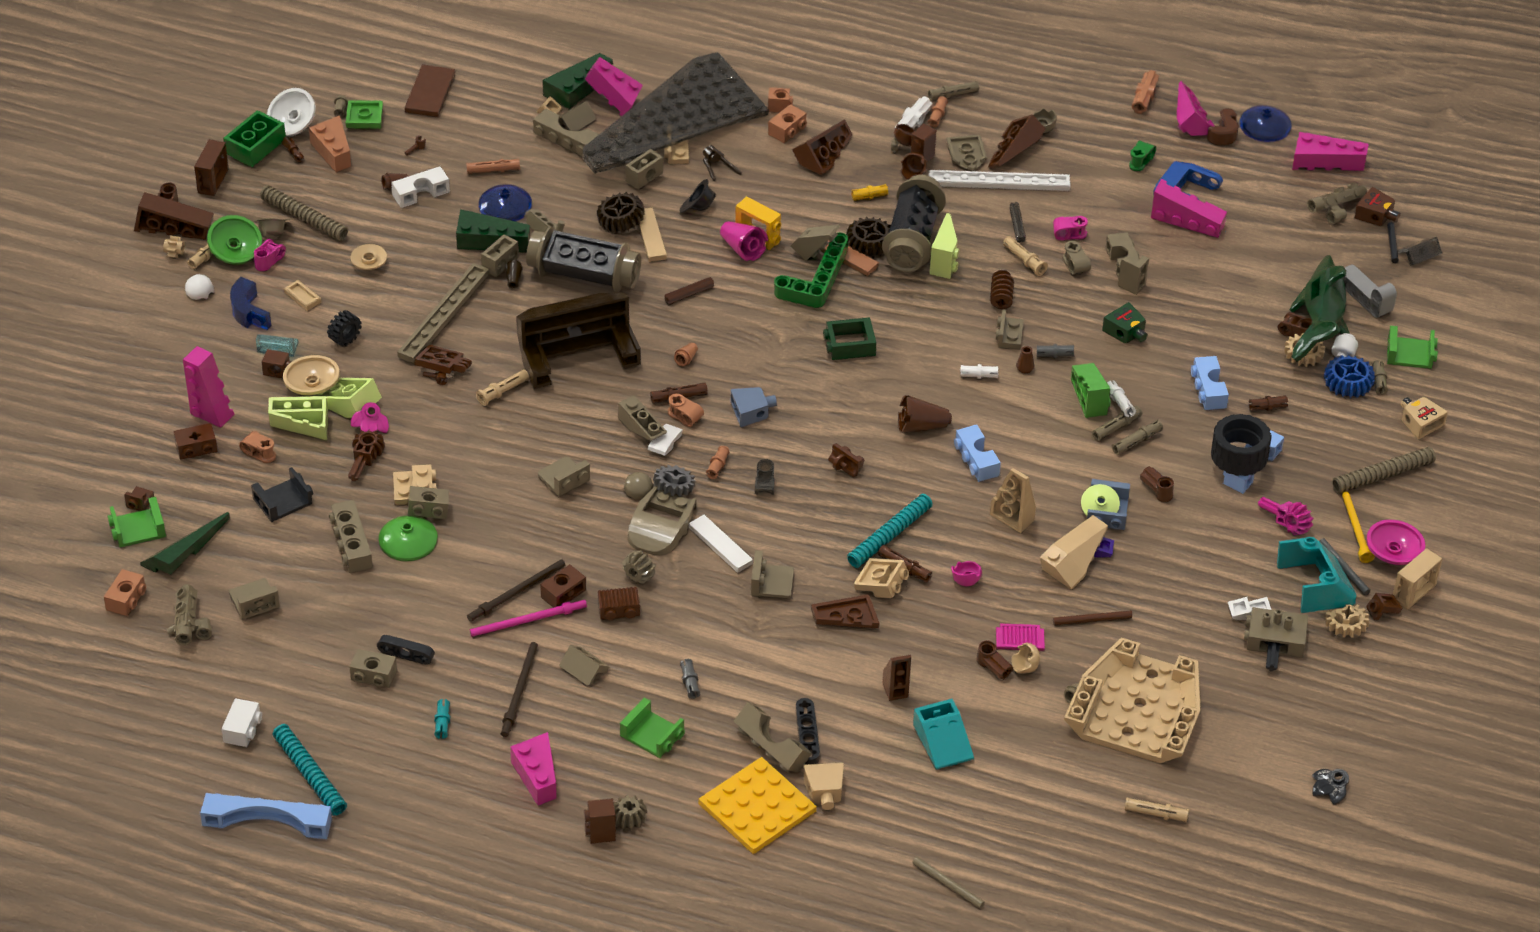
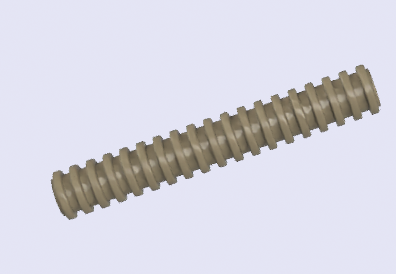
M266 185L261 190L260 198L299 218V220L338 241H343L346 238L348 228L343 226V224L326 217V215L270 185Z
M1428 446L1400 457L1385 460V462L1349 472V474L1346 473L1339 477H1334L1332 481L1333 488L1340 494L1353 488L1368 485V483L1383 480L1389 476L1392 477L1399 473H1404V471L1434 463L1436 460L1435 451L1432 447Z

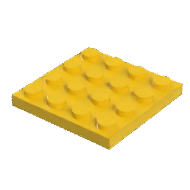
M760 757L698 799V804L752 854L773 842L817 810V806L763 757Z

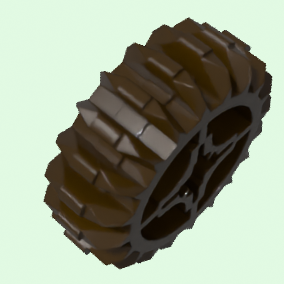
M619 192L617 195L612 194V197H606V200H602L601 205H598L597 219L600 226L603 227V230H607L608 233L613 231L614 234L617 232L623 233L626 230L629 232L631 228L635 229V226L640 225V221L644 220L645 215L641 199L638 196H634L633 193L628 194L627 192L624 194Z
M867 216L865 219L859 218L858 221L854 220L853 224H849L846 231L848 246L866 256H872L873 258L875 255L881 256L884 253L882 243L885 236L889 233L891 225L887 224V221H881V218L875 219L874 217L868 218Z

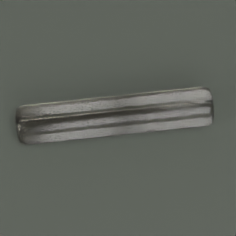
M1011 202L1009 209L1016 241L1025 242L1026 234L1019 203Z

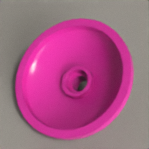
M1382 520L1373 524L1367 533L1366 542L1370 551L1377 558L1389 564L1407 565L1425 550V540L1422 534L1415 527L1403 521Z

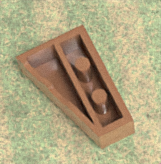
M340 115L309 127L310 144L335 173L351 167L350 149Z

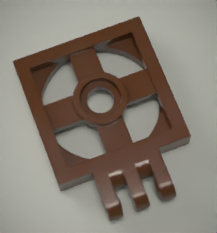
M428 345L415 358V365L450 374L452 371L464 373L472 365V361L463 358L464 353Z

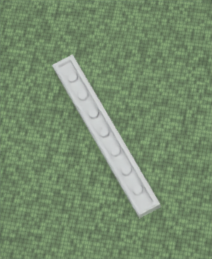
M929 170V176L936 179L941 187L1070 191V175Z

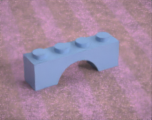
M1270 430L1272 438L1268 460L1273 461L1282 451L1284 437ZM1246 444L1244 448L1252 447V446L1249 445V444ZM1225 471L1223 472L1225 476L1223 484L1242 494L1253 483L1254 474L1237 476Z

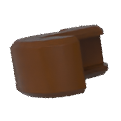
M1225 108L1220 111L1222 118L1218 121L1220 126H1210L1208 128L1207 139L1215 145H1227L1237 140L1239 124L1236 121L1237 114L1233 109Z

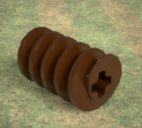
M998 270L992 275L990 302L998 309H1007L1013 304L1014 279L1007 270Z

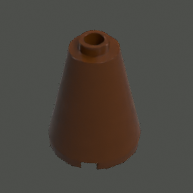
M904 395L901 399L900 406H903L901 412H898V428L902 433L941 429L951 424L952 414L949 413L948 409L909 395Z

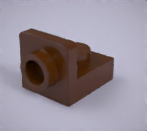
M136 486L132 493L126 492L124 494L126 507L137 511L146 510L149 505L148 498L154 497V491Z
M1375 593L1366 606L1374 620H1379L1384 612L1399 614L1403 609L1393 594Z

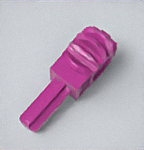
M1261 497L1258 502L1261 508L1275 514L1276 523L1286 527L1288 533H1292L1294 536L1307 533L1313 526L1311 521L1314 518L1310 515L1311 511H1308L1307 505H1302L1301 502L1292 503L1288 501L1280 505L1265 497Z

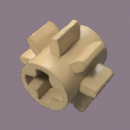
M170 236V239H165L163 251L168 253L167 257L178 258L179 255H183L185 242L181 241V237Z

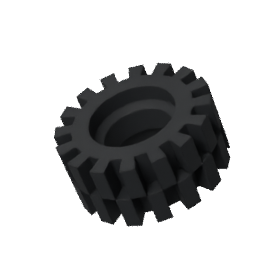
M340 311L338 316H334V320L331 319L330 323L332 324L328 325L329 330H327V333L331 340L344 347V345L348 346V342L350 344L353 343V339L356 340V335L360 334L359 329L362 328V322L350 311Z

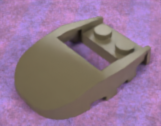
M655 486L640 500L634 512L627 535L629 544L639 551L641 550L652 555H665L673 551L678 546L681 537H685L688 533L689 523L693 520V509H697L696 498L691 500L675 494L671 496L669 492L664 494V491L658 490V486ZM651 507L679 516L680 519L676 522L645 512L644 509Z

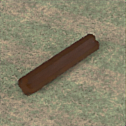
M711 277L705 278L665 294L664 299L667 304L682 300L714 287V280Z

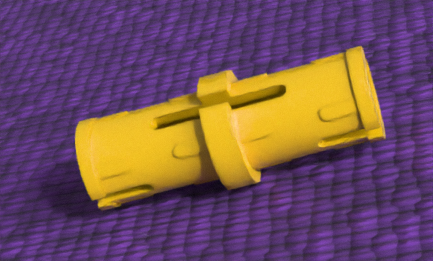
M887 184L880 186L869 185L866 188L851 190L853 201L867 198L871 200L873 197L887 196Z

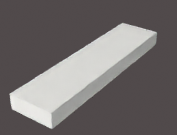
M705 515L689 523V529L737 573L753 564V559Z

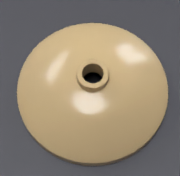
M320 355L298 358L292 361L283 372L285 386L290 391L305 396L318 395L330 390L340 377L337 363L328 357Z

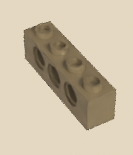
M350 500L331 504L332 513H329V519L331 524H335L333 531L335 538H339L337 544L339 552H343L341 555L343 565H347L349 573L373 568L372 555L355 501Z

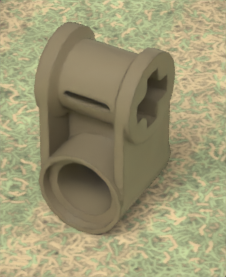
M1076 241L1066 242V252L1063 255V261L1070 273L1074 275L1090 271V259L1080 244Z

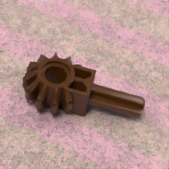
M370 429L367 432L361 430L360 434H355L352 442L354 464L348 474V478L353 482L359 480L365 465L372 466L374 459L376 460L377 456H382L385 442L382 434H378L377 430L373 432Z

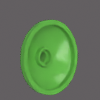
M228 215L219 218L211 225L207 235V243L213 255L219 260L229 264H244L254 259V250L262 245V236L258 227L249 219L237 215Z
M416 516L394 518L387 522L379 533V546L381 550L390 558L399 561H414L427 556L434 550L438 540L434 525L428 520Z

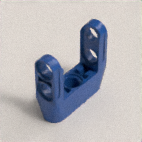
M1174 161L1161 177V179L1167 181L1166 184L1173 188L1174 186L1182 188L1187 180L1211 190L1218 189L1223 183V178L1220 174L1192 163ZM1195 172L1199 173L1202 178H1198ZM1211 178L1215 179L1218 184L1212 183ZM1160 180L1157 182V184H1156V186H1155V188H1154V191H1155L1156 187L1158 186Z

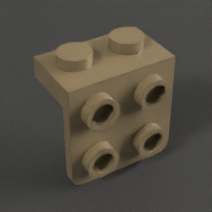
M566 456L539 470L538 477L560 497L590 481V464L586 460L576 464L570 457Z

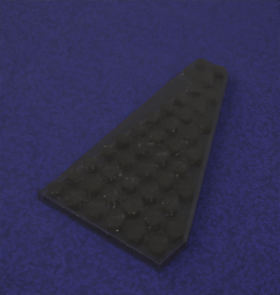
M719 52L698 56L585 145L582 158L594 174L624 165L625 161L637 158L650 149L657 151L725 126L767 116L769 109Z

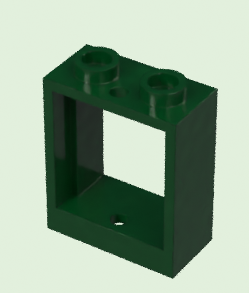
M870 317L826 321L823 337L824 340H827L826 349L827 353L831 354L832 360L876 356L877 342ZM863 333L864 341L836 343L835 336Z

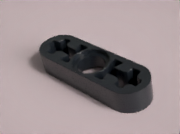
M382 635L377 643L378 650L384 654L420 664H430L435 655L434 650L430 646L390 635Z

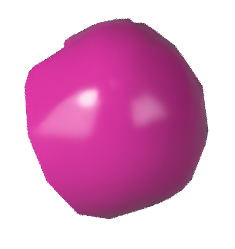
M957 562L955 568L951 566L953 579L961 586H972L982 577V569L976 562Z

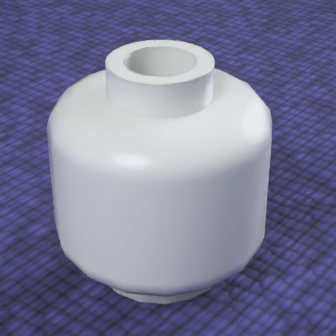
M1348 333L1337 336L1332 347V354L1337 358H1340L1341 355L1347 357L1348 354L1350 357H1354L1358 348L1357 340Z

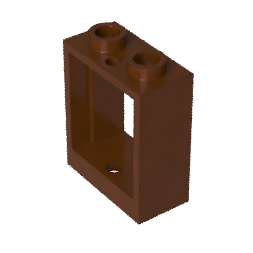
M209 139L194 166L197 192L199 194L215 196L229 170L226 142Z

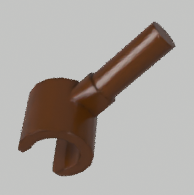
M417 136L415 144L404 152L405 155H409L416 149H424L426 139L421 140L422 136Z
M423 372V376L435 378L439 385L447 383L446 373Z

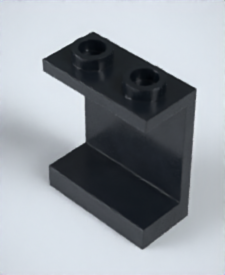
M293 467L289 468L290 479L264 491L258 482L251 485L253 500L271 522L312 504L313 490L311 486L305 484L302 475L297 473Z

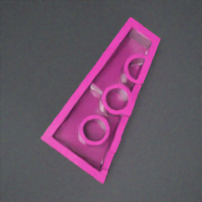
M1161 179L1154 191L1151 218L1219 238L1225 226L1227 211L1207 201L1203 203L1199 201L1197 196L1193 194L1189 196L1181 192V188L1177 186L1173 188L1166 184L1167 181Z

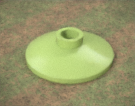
M1093 485L1082 495L1081 507L1086 516L1088 509L1115 513L1119 510V497L1115 490L1107 485ZM1102 498L1105 502L1099 503L1098 499Z

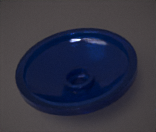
M1257 105L1245 110L1239 122L1241 130L1247 136L1264 142H1273L1285 138L1290 133L1292 126L1291 119L1284 111L1270 105Z
M511 184L496 185L482 193L478 202L481 214L511 221H518L524 218L525 213L532 208V199L529 193L521 187Z

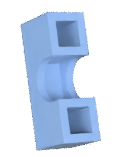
M1217 356L1194 358V364L1191 366V376L1195 377V389L1199 390V401L1203 403L1205 410L1227 408L1229 394L1225 382H1218L1220 366Z
M973 425L956 430L955 448L959 449L963 461L967 462L971 474L975 475L978 482L1000 476L1001 462L993 450L982 452L984 450L985 437L978 425Z

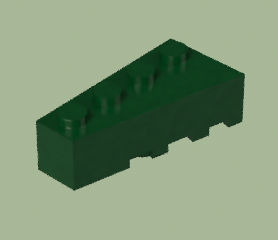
M598 53L543 79V96L546 98L551 96L559 105L570 110L595 90L585 78L597 59L601 57L612 65L613 59Z
M460 209L456 230L457 249L485 251L501 236L506 235L518 241L519 253H527L530 240V225Z

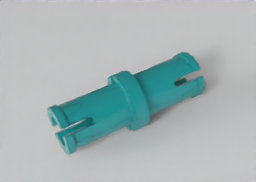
M443 699L437 702V714L434 717V722L436 723L434 735L438 739H440V732H442V739L448 736V724L451 717L449 715L450 701L445 699L444 706H442Z

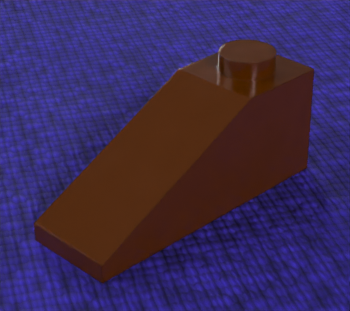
M911 655L890 658L883 669L882 684L889 701L909 698Z

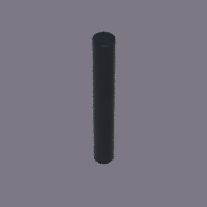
M1389 222L1387 228L1392 263H1398L1395 225L1393 222Z

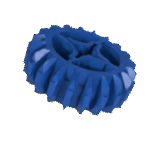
M1349 354L1347 357L1341 355L1340 358L1334 357L1325 367L1324 381L1326 386L1330 388V391H1335L1336 395L1342 394V397L1349 396L1351 398L1355 396L1358 398L1359 395L1364 396L1365 393H1368L1374 385L1375 372L1373 367L1369 366V362H1364L1363 358L1350 357Z

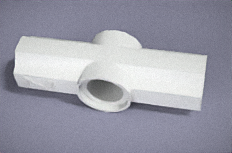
M925 96L919 98L912 108H906L898 124H907L913 129L920 127L924 122L926 114L932 109L933 103Z

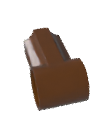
M1150 466L1145 468L1140 474V479L1156 492V498L1159 501H1171L1174 491L1173 479L1162 476Z
M982 641L978 647L977 663L983 667H988L999 679L1004 680L1013 671V666L996 651L995 643L992 641Z

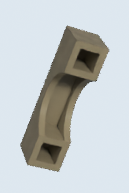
M545 109L533 119V131L535 134L588 160L602 149V137L600 134L589 129L582 131L566 130L560 126V115L548 109Z
M747 702L734 720L739 726L738 730L742 734L752 737L751 742L759 748L763 747L766 750L765 754L769 758L779 761L781 769L788 773L789 771L798 773L812 753L799 741L791 738L775 743L769 733L771 717L758 705Z

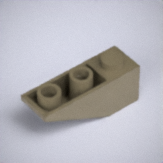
M830 225L807 228L792 243L791 247L805 261L811 256L814 258L829 244L827 240L831 242L838 235L836 231L841 226Z
M635 395L619 402L618 418L628 430L650 441L667 433L664 427Z

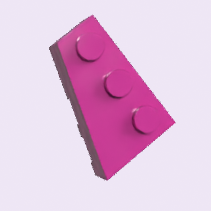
M601 57L597 59L585 78L599 94H603L609 100L608 104L610 106L614 105L620 111L619 115L622 118L633 106L643 86Z
M548 732L510 746L511 763L537 806L557 799L556 779Z

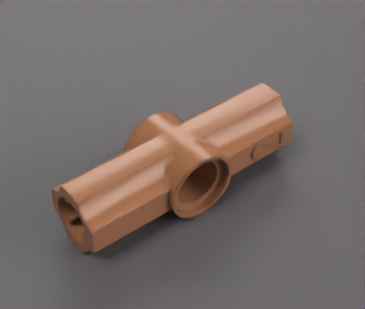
M1153 70L1145 72L1141 83L1137 85L1135 98L1132 103V109L1136 113L1142 114V112H1146L1150 101H1153L1156 85L1159 80V75Z

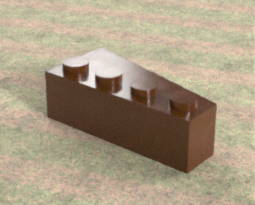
M144 192L138 206L134 231L148 230L149 233L153 234L165 232L166 235L170 236L181 234L187 238L206 240L214 213Z

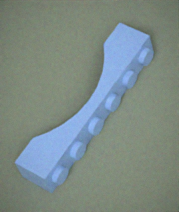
M206 793L200 812L202 826L225 828L245 820L268 819L290 825L300 831L305 837L327 839L332 822L331 806Z

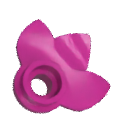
M366 403L361 411L354 413L351 418V426L360 427V430L367 432L369 429L371 432L375 430L382 433L388 432L389 424L387 417L380 413V408L376 403ZM369 408H372L374 410L373 415H370L368 413Z

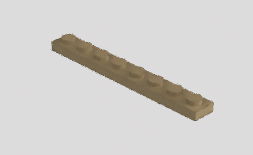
M473 263L398 350V358L414 363L415 358L431 344L489 275V269Z

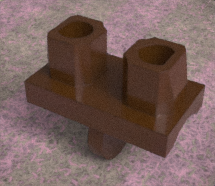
M837 443L833 444L832 453L828 461L833 463L834 469H842L850 476L856 477L859 469L863 467L864 458L860 455L855 456L846 446L842 447Z

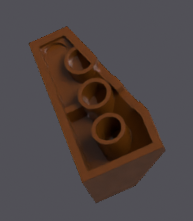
M1033 114L1011 121L1002 135L1004 140L998 144L999 150L994 153L988 167L990 169L999 167L1032 144L1038 142L1043 137L1042 134L1046 128Z
M844 119L793 148L792 151L801 166L821 175L833 168L835 160L839 158L841 150L846 147L853 134Z

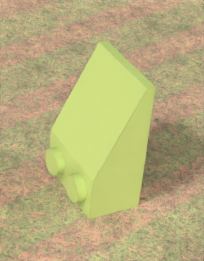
M946 213L931 247L930 274L951 279L953 272L956 273L958 269L956 259L959 255V249L957 248V237L951 215Z
M339 378L338 382L330 390L322 394L313 395L326 396L328 409L345 418H352L354 413L361 411L366 403H376L382 398L373 378Z

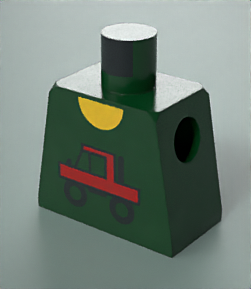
M1130 302L1106 315L1103 319L1102 331L1123 343H1129L1135 338L1140 342H1144L1148 336L1145 332V318Z

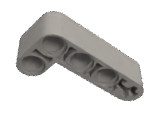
M1351 264L1344 267L1347 271L1346 276L1343 277L1345 290L1371 315L1378 318L1393 311L1397 296L1393 284L1387 283L1378 287L1355 265Z

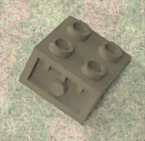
M755 550L751 595L791 598L794 567L766 565V559H763V551Z
M266 578L229 590V595L242 620L280 607L278 590L276 586L270 587Z

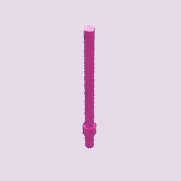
M586 600L573 603L565 602L558 607L470 629L471 637L559 614H571L574 610L586 608L587 603Z

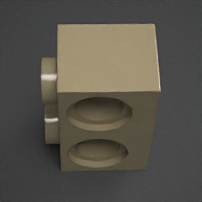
M503 235L481 254L482 266L489 269V274L497 277L505 270V266L509 261L519 258L518 241Z

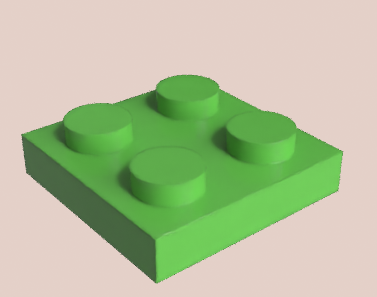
M348 100L346 128H381L383 101Z

